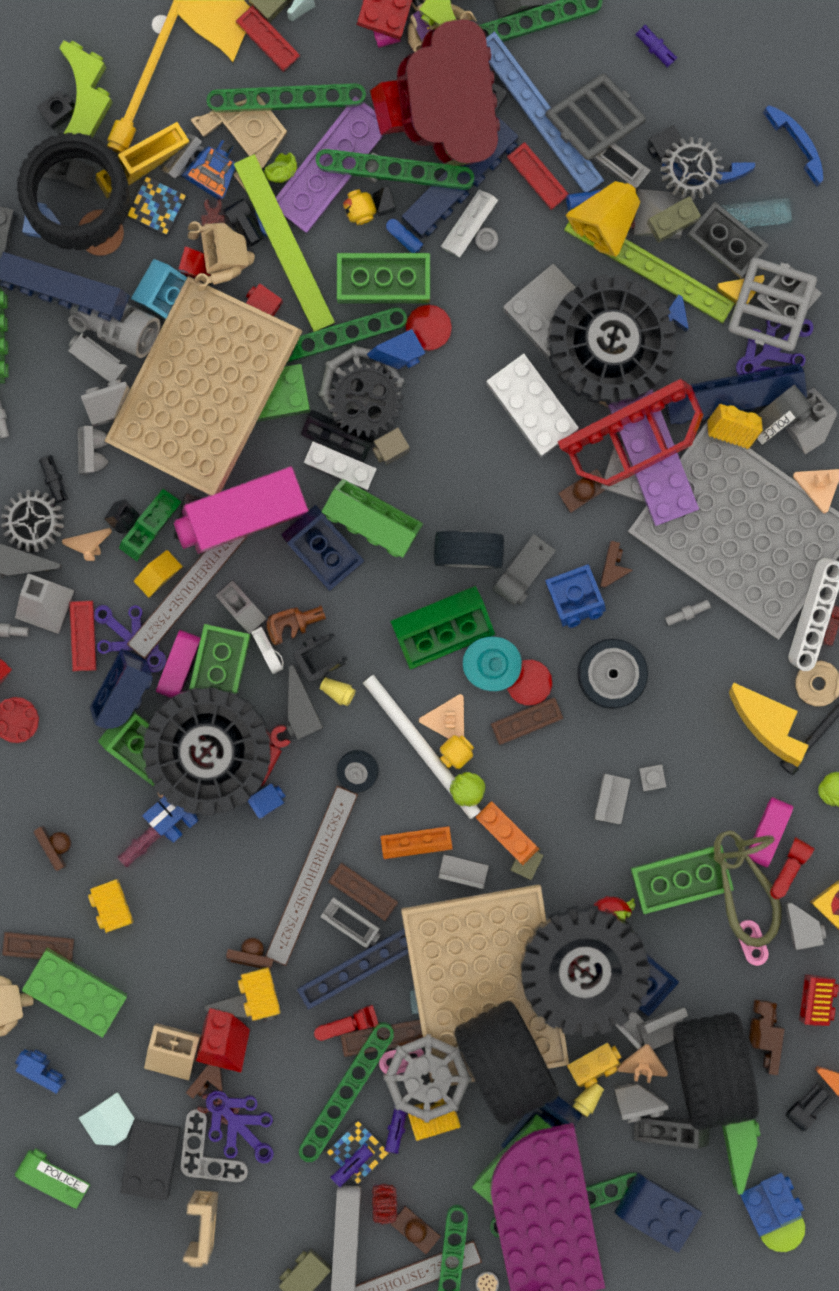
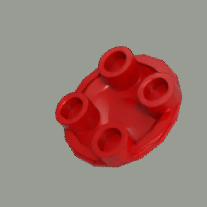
M424 305L411 312L407 319L406 332L412 329L422 348L426 351H432L440 348L447 342L452 326L450 318L444 310L438 306Z
M522 660L520 676L507 690L516 702L526 706L536 705L544 701L550 694L552 676L548 668L541 662Z
M12 697L0 703V737L12 743L24 742L31 738L38 728L39 716L37 709L24 698Z

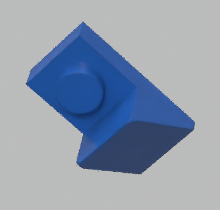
M678 295L669 308L671 313L668 317L670 321H674L675 325L687 332L688 323L683 297Z

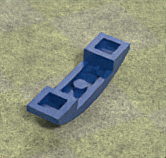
M767 106L763 114L776 131L783 126L786 128L809 160L803 169L816 187L819 186L823 181V170L813 142L803 128L789 115L775 107Z
M755 162L731 163L730 172H717L722 175V179L715 181L718 184H725L738 180L754 170ZM673 163L674 174L680 180L683 171L678 167V163ZM690 179L687 182V184L701 185L705 183L704 181H699L697 179Z

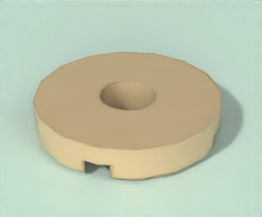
M816 661L815 666L809 671L800 669L795 679V689L799 698L806 704L814 707L826 706L832 703L839 696V673L837 669L825 661ZM821 677L824 680L825 685L822 690L813 688L812 681L814 678Z

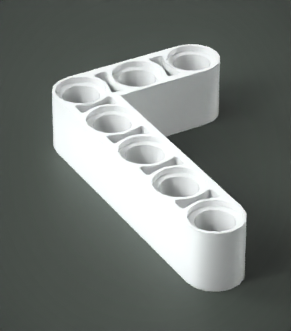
M823 558L817 562L788 656L791 665L803 671L811 670L816 664L839 590V561ZM832 565V572L827 575V568ZM825 587L826 592L820 597V591ZM819 610L818 617L813 619L814 612ZM812 632L811 639L806 641L807 634ZM805 654V660L799 663L800 657Z

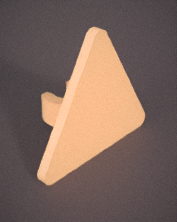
M839 469L795 472L793 478L821 512L827 513L839 482Z
M111 528L66 538L62 540V544L83 553L86 561H94V555L101 554L98 545L112 531Z
M457 695L419 718V722L448 739L453 735L464 736L463 695Z
M647 1044L617 1067L618 1072L634 1073V1080L637 1082L641 1074L647 1077V1083L651 1082L652 1076L666 1077L668 1075V1071L651 1046Z

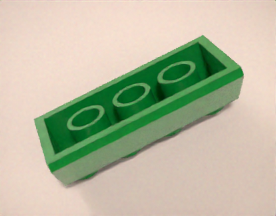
M476 586L390 621L410 670L467 647L481 638L496 635Z

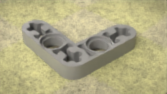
M200 1108L192 1109L187 1114L181 1158L183 1174L194 1178L230 1182L243 1181L248 1174V1166L244 1161L204 1156L207 1114ZM195 1113H199V1117L203 1118V1121L198 1124V1130H203L202 1134L196 1131L188 1132L189 1128L194 1129V1121L190 1120V1117H194ZM191 1136H196L200 1139L201 1145L199 1148L192 1149L189 1147L188 1139ZM186 1151L192 1154L200 1153V1157L196 1155L194 1157V1164L198 1165V1168H194L193 1172L189 1171V1167H185V1164L189 1163L191 1155H186ZM212 1162H217L221 1166V1172L217 1175L211 1174L208 1170V1165ZM225 1163H229V1169H235L236 1165H240V1169L244 1170V1173H241L239 1177H235L234 1172L228 1171V1176H223Z

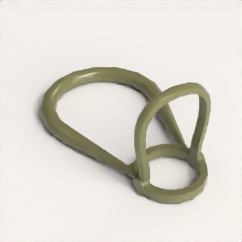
M724 831L715 839L714 860L721 865L729 925L736 937L744 944L758 948L769 944L777 935L781 925L782 908L780 900L773 899L770 895V889L773 885L748 855L763 850L772 844L775 839L772 835L743 840L734 831ZM726 835L731 836L735 840V845L738 848L737 852L721 853V842ZM761 843L753 848L745 850V846ZM737 858V861L731 865L724 859ZM744 858L770 898L772 906L770 928L764 936L759 938L750 937L740 926L726 869L738 868L743 863Z

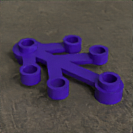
M804 319L803 324L808 325V330L806 332L801 330L799 337H807L813 332V324L809 319ZM766 320L767 328L765 334L775 337L776 329L781 324L776 323L775 326H771L770 321ZM751 328V330L761 332L759 329ZM790 332L787 333L786 335H784V336H783L782 338H780V339H783V340H786V341H787V340H788V337H789V335H790ZM748 339L745 356L736 363V372L738 375L772 369L760 365L767 359L793 365L796 364L795 358L797 356L801 357L800 364L803 366L806 358L800 353L788 354L779 352L780 348L767 344L763 346L762 352L755 356V340ZM750 363L751 370L749 372H746L744 367L746 364Z
M101 605L94 610V619L98 623L107 624L125 640L123 642L101 640L97 645L100 653L108 654L112 651H120L121 648L126 651L133 650L127 643L141 628L143 611L139 606L134 605L128 611L131 617L132 634L112 617V610L108 606ZM135 608L140 610V614L137 617H133L131 611ZM101 610L107 612V616L104 619L99 618L98 614ZM102 643L109 645L107 651H101L100 646ZM159 645L146 658L151 672H159L166 665V657L163 652L159 651ZM153 656H156L159 659L157 665H152L150 663V659Z
M213 1091L206 1098V1107L212 1113L211 1128L208 1130L209 1139L213 1142L221 1140L222 1130L220 1129L222 1114L228 1120L227 1143L223 1148L224 1155L230 1159L237 1156L236 1136L238 1131L254 1149V1155L258 1162H270L274 1154L272 1147L267 1143H261L245 1124L269 1127L273 1123L272 1115L269 1112H262L260 1115L234 1114L230 1108H245L248 1111L256 1109L258 1104L256 1098L253 1095H248L245 1098H228L224 1092ZM216 1098L222 1100L219 1105H214L213 1101ZM250 1099L254 1100V1105L247 1106L246 1102ZM264 1116H268L270 1118L269 1122L263 1123L261 1119ZM213 1131H218L219 1136L212 1137L211 1133ZM229 1147L235 1149L232 1154H228L226 1151ZM262 1148L268 1150L265 1155L259 1154Z

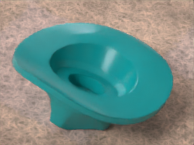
M485 637L475 641L467 648L463 657V670L467 679L473 685L483 690H505L517 681L521 673L522 659L519 650L513 643L500 637Z

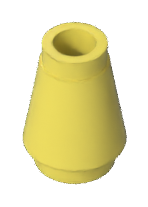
M327 677L324 678L320 685V690L340 706H348L356 692L352 685Z
M597 1083L585 1089L574 1100L575 1103L572 1107L587 1118L589 1114H593L604 1089Z

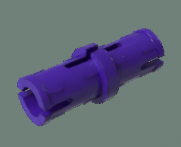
M646 24L635 34L649 48L648 52L650 54L654 53L666 68L678 58L663 44L664 40L662 38L659 39Z
M394 1108L391 1124L387 1127L389 1133L384 1148L385 1152L399 1154L402 1134H405L406 1131L404 1125L407 1113L404 1111H397Z
M363 1144L350 1158L347 1157L344 1160L345 1163L330 1178L339 1187H342L354 1173L360 1172L359 1168L374 1155L373 1152Z

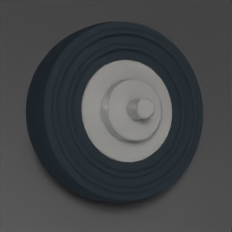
M353 750L342 756L338 762L336 772L339 782L346 789L354 792H363L374 785L378 778L379 768L372 755L362 750Z

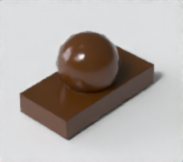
M597 468L589 473L603 478ZM583 477L558 493L569 512L572 513L606 490L601 489L602 484Z
M44 826L34 830L33 833L55 871L66 867L60 854L66 853L71 847V839L68 834L58 831L49 836Z
M251 937L242 943L241 952L228 949L226 955L228 962L259 969L269 967L272 970L274 962L272 958L262 957L264 952L263 943L259 939Z
M406 1205L390 1223L408 1241L412 1242L425 1254L429 1252L441 1237L438 1232Z

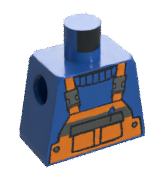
M221 140L216 150L209 146L205 147L182 173L181 177L217 200L223 199L235 169L233 165L235 162L227 158L233 146Z

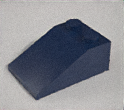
M314 505L281 534L286 543L329 591L364 562L363 558L334 524L326 518V515L322 513L317 505Z
M646 952L650 978H648L649 986L646 996L642 997V1005L639 1009L649 1017L678 985L679 981ZM597 962V964L595 965V970L599 975L601 973L602 966L600 963Z
M557 1096L556 1100L534 1109L529 1114H524L500 1146L505 1148L536 1114L551 1127L573 1123L574 1128L583 1114Z

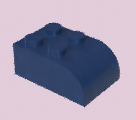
M121 648L89 707L96 726L106 729L119 727L130 718L134 709L137 710L139 708L143 692L150 688L153 681L146 659Z
M639 1172L614 1211L622 1220L677 1253L680 1252L703 1214L695 1205Z

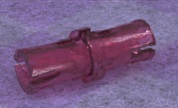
M150 826L138 839L134 838L131 841L132 844L118 856L119 861L128 868L141 854L147 853L146 849L160 838L161 835Z

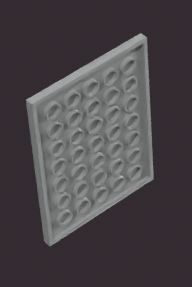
M706 422L695 437L692 446L688 447L680 458L699 510L655 527L646 505L628 530V533L779 640L805 603L817 562L823 558L836 560L839 557V512L830 506L827 513H822L798 482L752 449H746L742 446L739 447L733 443L730 444L721 439L718 440L717 438L710 437Z

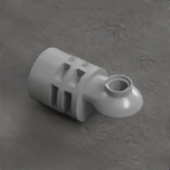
M129 304L126 305L120 321L111 319L110 322L99 319L97 317L98 314L91 313V316L78 312V308L73 306L70 310L71 316L68 318L70 326L77 332L81 333L85 330H92L97 333L98 338L138 358H143L150 352L160 331V320Z

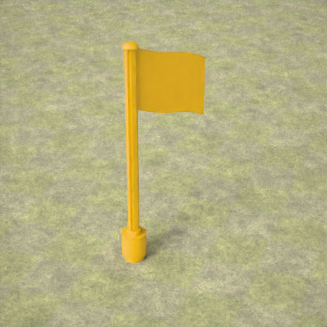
M244 0L173 1L124 118H121L120 121L115 120L107 139V147L109 149L111 148L112 151L119 154L129 149L137 130L133 127L134 117L177 16L187 23L198 35L218 47L233 63L246 34L236 24V20L250 8Z

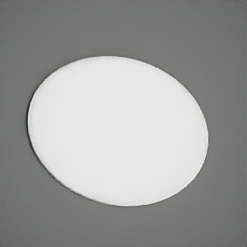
M159 15L153 19L152 28L156 33L160 34L166 16Z

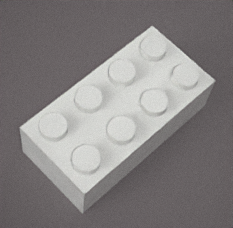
M522 354L486 381L488 388L540 458L558 446L559 440L578 431L579 427L525 354Z

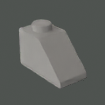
M233 580L215 595L249 634L267 619Z
M786 902L785 908L793 948L799 950L824 945L823 939H826L824 925H820L818 920L794 904Z

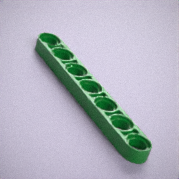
M559 0L478 26L486 31L488 35L495 31L501 41L504 42L595 14L601 9L602 0H598V6L595 8H588L585 0ZM571 3L575 5L576 12L573 15H567L563 11V7ZM543 11H552L554 19L550 22L544 21L541 17ZM529 17L533 24L528 29L522 28L519 24L520 19ZM505 23L509 25L510 33L507 35L499 34L497 28L500 24Z
M356 83L212 90L207 95L206 101L209 109L217 113L356 107L364 103L366 92L362 85ZM353 89L360 90L362 92L361 99L358 101L351 100L349 97L350 91ZM330 90L337 91L339 93L338 100L335 102L328 101L326 99L327 92ZM307 91L314 92L316 94L315 101L312 103L305 102L303 100L304 93ZM284 92L291 93L293 95L292 102L283 104L280 101L281 94ZM259 94H268L270 101L266 105H260L257 102ZM220 95L223 97L224 102L220 107L211 105L210 102L213 96ZM236 95H245L247 102L243 106L235 105L234 97Z
M323 149L316 155L318 168L329 173L467 190L474 183L472 170L463 166H451L332 149ZM323 155H330L333 158L332 164L322 166L320 158ZM349 157L353 158L356 161L355 167L345 169L342 164L343 161ZM371 160L376 161L379 164L377 171L368 172L365 168L367 162ZM397 163L401 166L400 174L391 175L388 169L391 164ZM420 166L424 169L425 173L421 178H414L411 171L414 167ZM443 169L447 172L448 176L444 181H437L434 174L437 170ZM466 172L470 175L471 179L467 184H460L457 177L460 173Z
M391 308L299 337L287 363L399 330L406 325L407 315L401 308ZM395 312L403 315V322L399 325H394L390 321L391 315ZM372 319H378L381 322V328L376 332L368 328V323ZM349 326L358 327L359 334L357 337L349 338L346 335V330ZM329 332H333L337 336V340L333 345H328L324 342V336ZM312 339L314 341L315 347L312 351L307 352L302 349L304 340Z
M380 1022L373 1028L301 1142L299 1155L303 1161L313 1162L319 1157L394 1037V1030L389 1023ZM379 1028H388L390 1036L387 1039H380L377 1036ZM368 1047L377 1049L378 1055L374 1059H368L365 1056L364 1052ZM360 1066L365 1069L366 1073L363 1078L357 1079L352 1075V1070ZM344 1086H349L353 1090V1095L349 1098H344L340 1095V1089ZM338 1106L341 1113L336 1118L330 1117L327 1113L328 1108ZM317 1126H326L329 1131L325 1137L317 1136L315 1133ZM306 1145H313L315 1147L316 1153L313 1156L308 1157L304 1155L303 1148Z
M625 1173L586 1186V1191H592L596 1196L595 1201L589 1204L590 1209L622 1199L628 1190L627 1180L630 1177H635L637 1173ZM608 1184L617 1186L618 1191L615 1196L610 1197L605 1194L604 1190ZM494 1217L490 1222V1230L495 1237L500 1238L499 1233L494 1230L496 1222Z
M461 1205L451 1206L446 1214L438 1291H448L443 1288V1282L447 1279H452L456 1283L455 1288L450 1291H460L468 1223L467 1211ZM459 1210L464 1214L462 1221L454 1222L451 1220L450 1216L454 1211ZM453 1233L461 1236V1242L457 1245H452L448 1242V1237ZM450 1256H454L459 1260L458 1265L454 1268H450L445 1264L446 1259Z

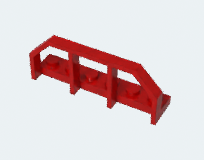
M679 379L559 440L558 444L562 451L569 454L577 475L610 487L692 446L703 417V412L691 385ZM687 394L695 414L685 440L667 448L653 413L663 410L665 405L672 401H681ZM644 415H646L661 452L631 467L617 432L623 430V426L629 423H637L643 420ZM610 434L624 471L608 479L584 472L576 453L580 452L583 446L589 443H598L603 440V436Z

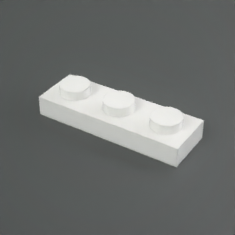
M479 189L441 247L445 251L460 257L498 200L493 195Z
M312 442L304 461L306 465L339 479H345L367 491L377 470L372 466L315 442Z

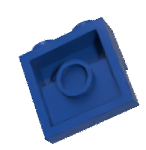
M589 564L545 580L562 627L566 625L569 628L576 627L581 623L580 620L588 617L591 620L598 619L603 615L602 612L606 611L605 603Z
M26 1049L21 1051L15 1062L18 1065L16 1072L57 1094L66 1082L62 1078L63 1074L52 1068L50 1071L47 1070L50 1060L46 1059L47 1055L37 1049L34 1052Z
M782 1173L766 1179L761 1184L740 1194L759 1237L802 1219L801 1212L804 1211L801 1201L799 1198H793L791 1190L794 1189L789 1176L784 1178Z

